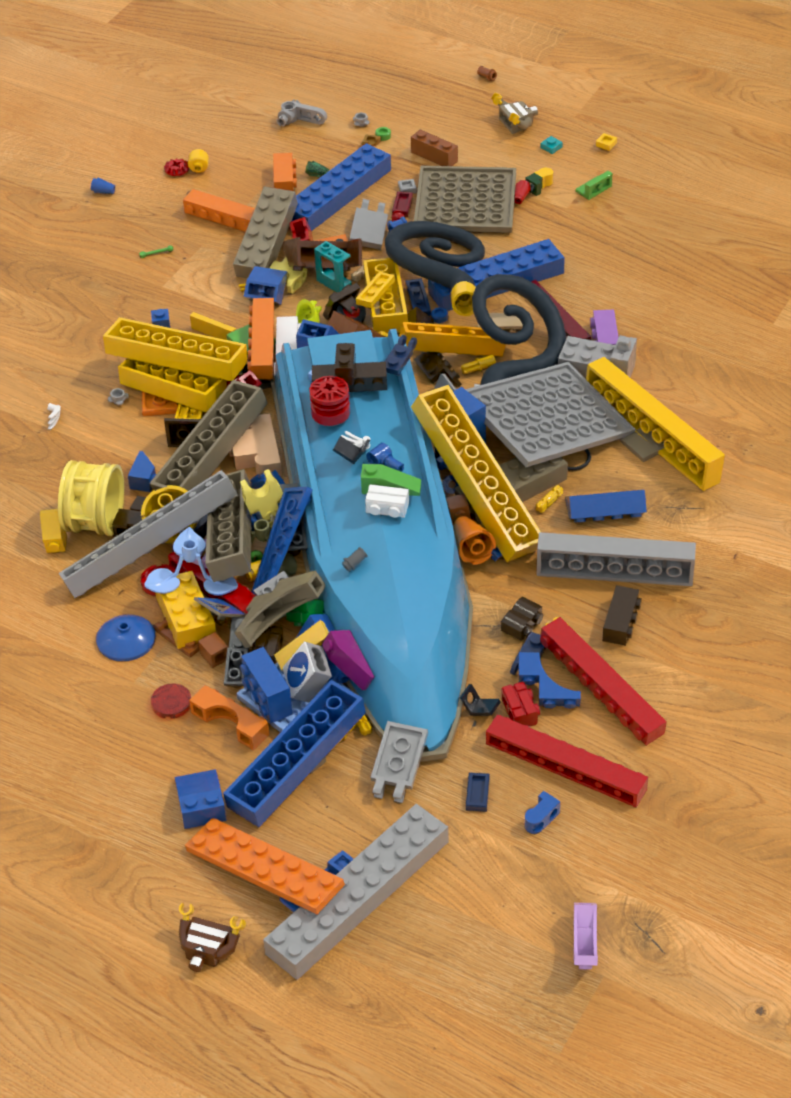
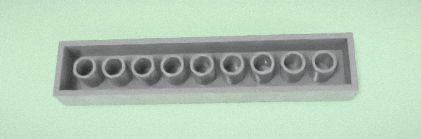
M415 804L336 874V876L344 880L345 886L318 915L299 907L263 939L265 955L298 980L449 842L448 826L418 804Z

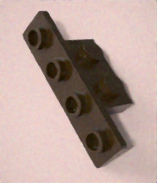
M422 352L414 359L433 383L439 379L440 374L447 372L459 387L462 385L458 380L460 378L459 374L454 369L450 370L452 366L446 359L442 360L444 356L441 353Z

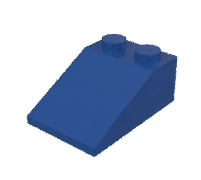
M216 769L175 777L184 829L206 825L212 818L221 822L227 821Z

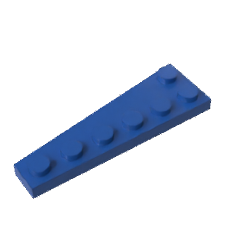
M309 487L284 488L252 588L253 594H255L254 589L278 574L305 507L311 501L313 489Z

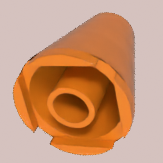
M461 516L454 522V532L461 559L466 563L470 562L474 565L487 561L492 556L491 552L493 549L496 548V541L493 535L467 516Z

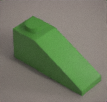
M362 464V494L368 493L370 485L408 489L409 496H420L421 479L382 464Z

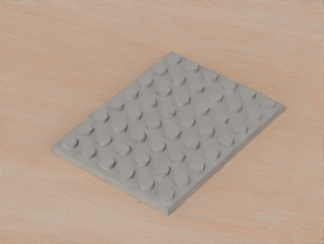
M569 362L465 389L486 405V419L484 423L525 467L625 438L636 430Z

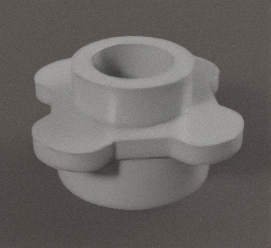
M357 113L353 117L354 125L360 127L368 125L367 114Z
M116 388L110 392L111 396L108 397V402L122 405L129 395L123 389Z

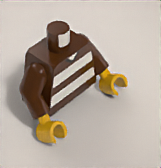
M181 903L179 905V912L183 915V919H180L179 939L186 958L191 960L189 968L192 971L200 972L204 964L212 967L217 966L220 960H224L235 952L240 937L239 931L246 927L245 920L241 919L239 926H236L238 917L233 916L230 919V926L197 917L189 919V916L194 912V907L190 904L189 911L185 913L183 911L184 903Z

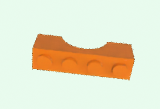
M204 685L189 700L191 713L205 722L219 718L235 722L237 724L238 741L252 750H255L269 736L268 721L264 717L257 716L247 707L240 706L233 699L220 694L216 689Z

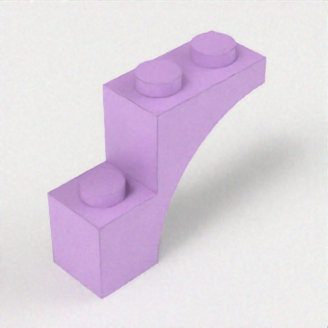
M574 903V965H578L579 969H592V965L597 966L598 962L597 904Z

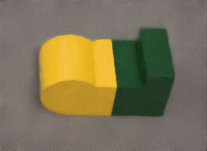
M541 168L525 177V181L532 183L530 184V193L538 196L541 194V189L553 184V170L551 168Z

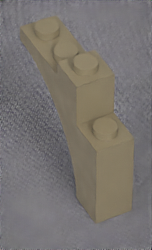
M316 570L281 579L272 592L255 596L246 608L248 614L234 632L245 648L251 647L255 640L280 617L294 608L318 598L326 587L325 583Z

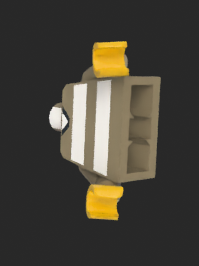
M494 93L491 97L493 103L499 106V120L512 134L532 126L533 116L538 115L536 106L529 108L522 101L507 103L498 93Z

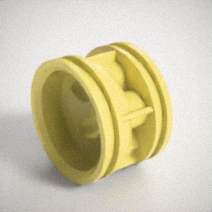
M70 460L63 470L58 494V517L62 530L79 533L81 530L96 531L98 535L113 536L112 523L118 509H123L124 476L121 466L108 463L95 465L87 464L85 461L77 462Z

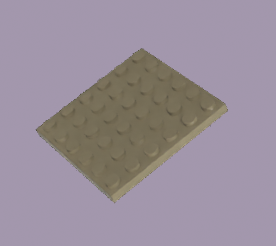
M420 166L414 221L448 224L468 232L512 233L516 168Z

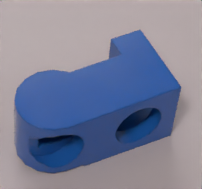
M543 791L538 796V804L525 813L526 831L531 834H537L547 827L560 814V801Z

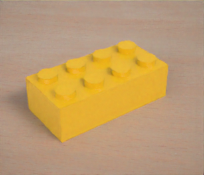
M192 571L176 576L180 581V585L176 590L170 593H156L157 601L164 617H166L168 627L173 633L178 649L185 647V644L196 641L198 643L203 637L216 632L215 621L210 610L194 600V597L204 598Z

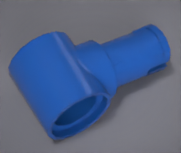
M381 442L366 454L370 464H382L401 472L404 470V464L393 458L391 449L385 443Z

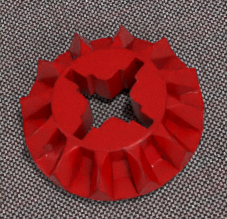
M183 158L170 159V161L166 162L164 171L171 176L184 175L189 171L188 161H184Z

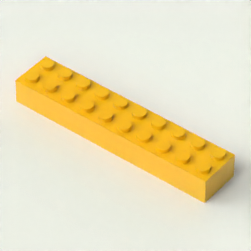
M602 357L587 365L586 380L636 430L641 428L644 433L652 431V438L656 443L664 441L665 448L658 451L659 455L703 491L720 483L725 454L717 449L607 358Z
M449 385L418 395L411 409L486 530L495 538L496 546L508 563L537 551L539 532L541 531Z

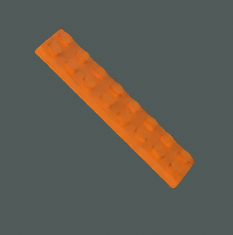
M212 818L185 844L186 851L317 915L345 886L342 878L215 818Z

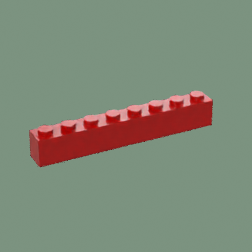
M561 617L541 628L540 641L542 645L548 648L555 658L561 661L568 671L574 674L581 684L593 693L596 699L606 705L608 711L614 713L619 718L621 724L633 732L637 740H641L647 746L665 734L667 721Z
M497 714L486 730V745L637 808L647 791L648 777L642 773L635 772L602 756H597L587 752L585 749L575 747L563 740H558L546 733L534 730L527 725H522L508 717Z

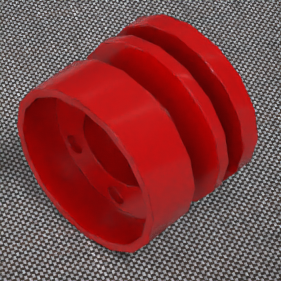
M324 376L311 383L309 393L311 415L314 421L325 426H335L345 422L350 415L349 388L346 381L336 376Z

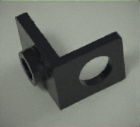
M340 436L333 451L355 464L364 453L370 439H367L359 448Z
M469 684L460 696L470 716H492L501 703L500 699H481L472 684ZM470 692L473 695V701L471 704H469L467 700V696Z

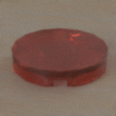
M176 683L165 684L153 692L151 696L152 709L161 718H178L189 711L191 694L183 685Z

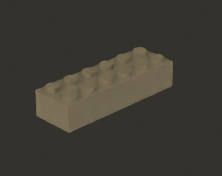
M264 186L233 263L237 277L248 278L254 266L270 268L271 264L277 259L290 226L289 222L292 221L298 205L295 191Z
M515 457L499 465L522 502L567 480L568 463L562 457L525 467ZM460 486L455 487V496L464 494ZM467 499L470 514H473L474 521L477 524H481L482 521Z

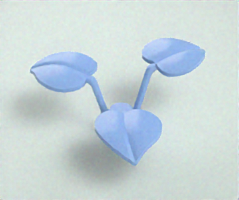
M188 527L177 537L173 544L174 552L180 555L175 573L165 568L156 569L148 575L144 585L147 589L156 593H170L176 590L180 585V581L176 576L179 574L183 560L193 562L195 559L199 563L204 578L207 579L204 582V589L208 593L224 595L237 589L238 583L233 577L224 581L213 582L211 576L207 575L200 559V554L205 550L206 543L202 537Z

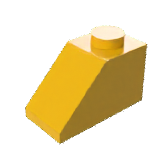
M58 509L41 510L42 540L46 552L66 551L67 533L60 526Z

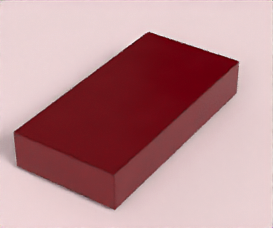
M397 192L392 213L400 210L403 212L404 217H408L413 193Z

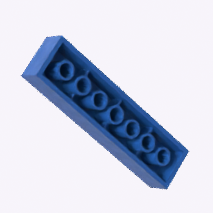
M367 143L296 195L298 205L292 221L305 217L311 231H313L390 172L391 154Z
M546 239L459 267V269L471 276L475 287L485 278L496 274H510L523 277L530 282L533 280L539 282L564 274L565 257L550 239ZM428 280V293L438 307L444 308L447 311L453 310L451 289ZM508 290L492 292L487 298L508 292Z
M330 680L223 792L227 808L259 828L364 716L366 711L363 698Z

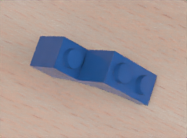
M519 652V682H524L525 685L539 683V706L545 708L564 706L569 709L580 706L581 691L563 688L552 681L542 667L540 653Z

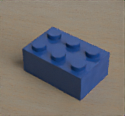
M264 647L242 655V665H240L244 676L242 684L246 690L249 689L253 702L258 703L261 715L266 717L270 724L293 715L290 687Z

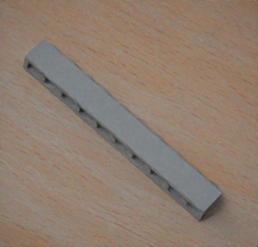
M221 470L64 569L59 575L74 598L81 596L93 586L101 584L107 577L118 573L126 565L134 563L140 556L151 552L154 547L165 543L173 535L181 533L187 526L198 522L206 514L214 512L220 505L231 501L238 494L228 476Z

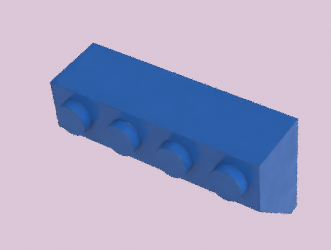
M645 490L565 496L569 519H574V522H585V518L593 517V521L604 520V516L620 519L623 518V514H630L631 517H642V513L647 512Z

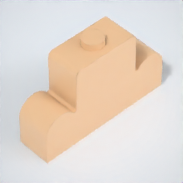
M270 413L258 415L230 450L229 456L233 457L237 470L255 467L256 474L260 475L269 469L270 472L276 470L282 476L281 462Z

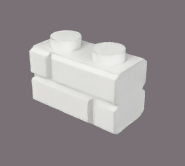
M370 485L365 501L366 513L405 518L409 504V490Z

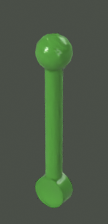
M169 245L167 248L149 252L142 251L139 255L140 258H145L151 254L165 251L172 252L173 246Z

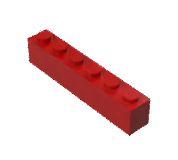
M174 551L168 555L169 566L176 569L180 555H177ZM183 560L179 574L192 571L204 595L208 598L223 599L243 613L248 614L246 608L256 595L246 586L238 583L237 589L227 594L212 595L204 589V582L207 579L204 578L200 566ZM205 568L207 575L210 576L208 569Z

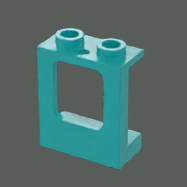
M327 241L314 249L316 281L337 293L342 291L345 286H351L352 281L345 278L343 274V262L350 257V254ZM321 256L333 262L334 271L330 268L322 270Z

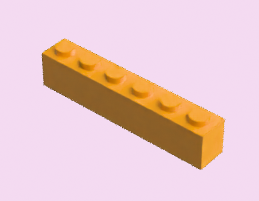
M402 322L399 337L401 335L407 336V347L411 338H417L414 350L423 352L503 357L506 344L492 339L480 327Z

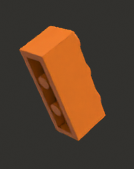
M274 153V188L294 191V188H297L296 159H293L292 153Z

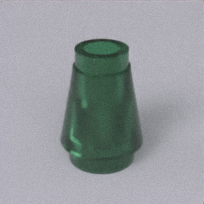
M308 161L305 169L306 174L315 177H322L330 171L329 168L315 161Z

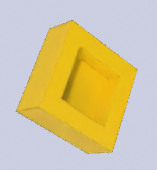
M605 133L596 140V147L608 151L617 144V137Z

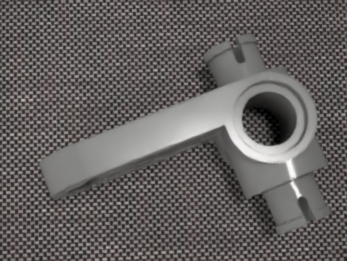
M294 99L281 104L277 124L285 126L298 119L321 125L326 121L327 113L321 108L301 104L298 100L295 101Z

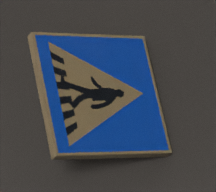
M194 597L196 602L211 610L212 616H218L217 620H224L225 617H245L247 615L223 599Z

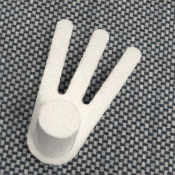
M49 403L47 410L53 411L48 417L51 418L48 422L50 424L48 429L51 430L58 422L61 406Z
M345 431L348 437L341 435L359 448L367 439H370L369 436H364L363 439L348 431ZM370 442L365 450H368L370 448Z

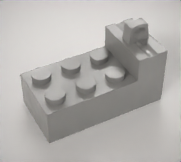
M619 335L616 345L568 336L559 355L558 364L569 362L586 379L587 365L605 357L627 376L631 377L636 361L637 338Z

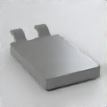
M363 199L361 208L356 207L349 241L362 238V246L381 250L388 214L384 213L385 203L379 202L377 212L368 210L369 200Z
M387 721L370 777L371 781L375 782L373 788L375 798H383L385 784L396 786L393 793L394 802L403 803L405 790H412L428 736V729Z

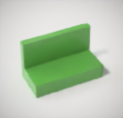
M606 171L576 188L575 192L590 200L612 187L613 173Z

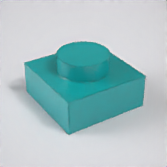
M552 136L540 143V148L551 154L563 147V142Z

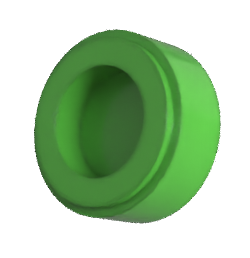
M380 127L376 129L375 135L381 136V141H386L391 138V130L387 127Z

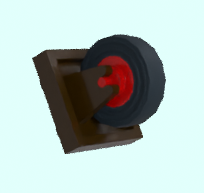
M357 283L351 286L347 285L342 291L334 292L329 296L323 313L326 320L331 318L333 311H336L361 323L364 322L366 309L364 306L356 305V297L360 290V286Z

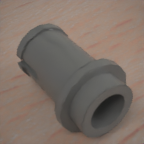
M359 547L348 558L343 559L342 565L348 572L354 571L355 567L367 558L368 555Z

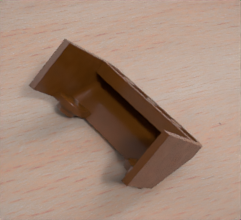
M300 237L283 241L288 265L293 268V271H302L303 268H316L314 249L325 241H300ZM362 238L350 241H327L350 254V257L343 262V271H351V268L362 266ZM321 256L322 268H334L333 262Z

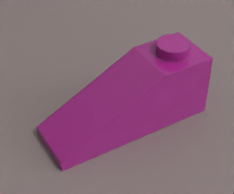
M330 631L322 643L329 660L359 688L366 690L374 679V675L351 631Z

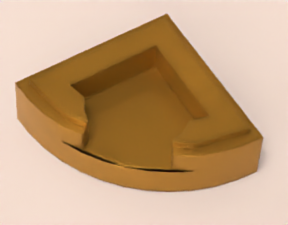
M366 134L361 144L363 146L367 143L374 147L381 142V136Z

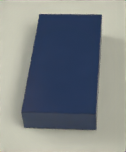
M469 772L466 811L487 812L489 773Z

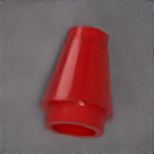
M520 180L516 183L514 202L516 204H522L531 191L529 182Z

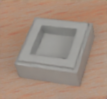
M414 179L398 181L400 192L417 193Z

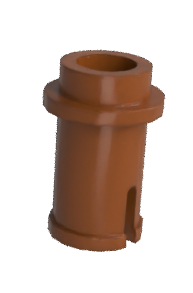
M480 66L477 70L479 76H483L489 81L495 80L497 77V72L494 69Z

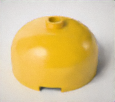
M167 485V487L152 491L143 502L141 508L142 520L180 497L187 490L179 486ZM198 522L192 523L186 528L190 527L192 530H194ZM181 533L173 535L165 543L174 544Z

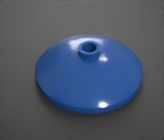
M125 614L106 621L97 632L96 643L99 651L105 657L115 661H131L144 656L151 650L155 643L156 634L153 625L144 617Z

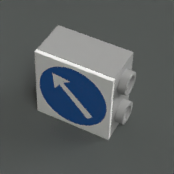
M305 641L283 667L286 682L290 687L291 698L308 703L332 677L323 647Z

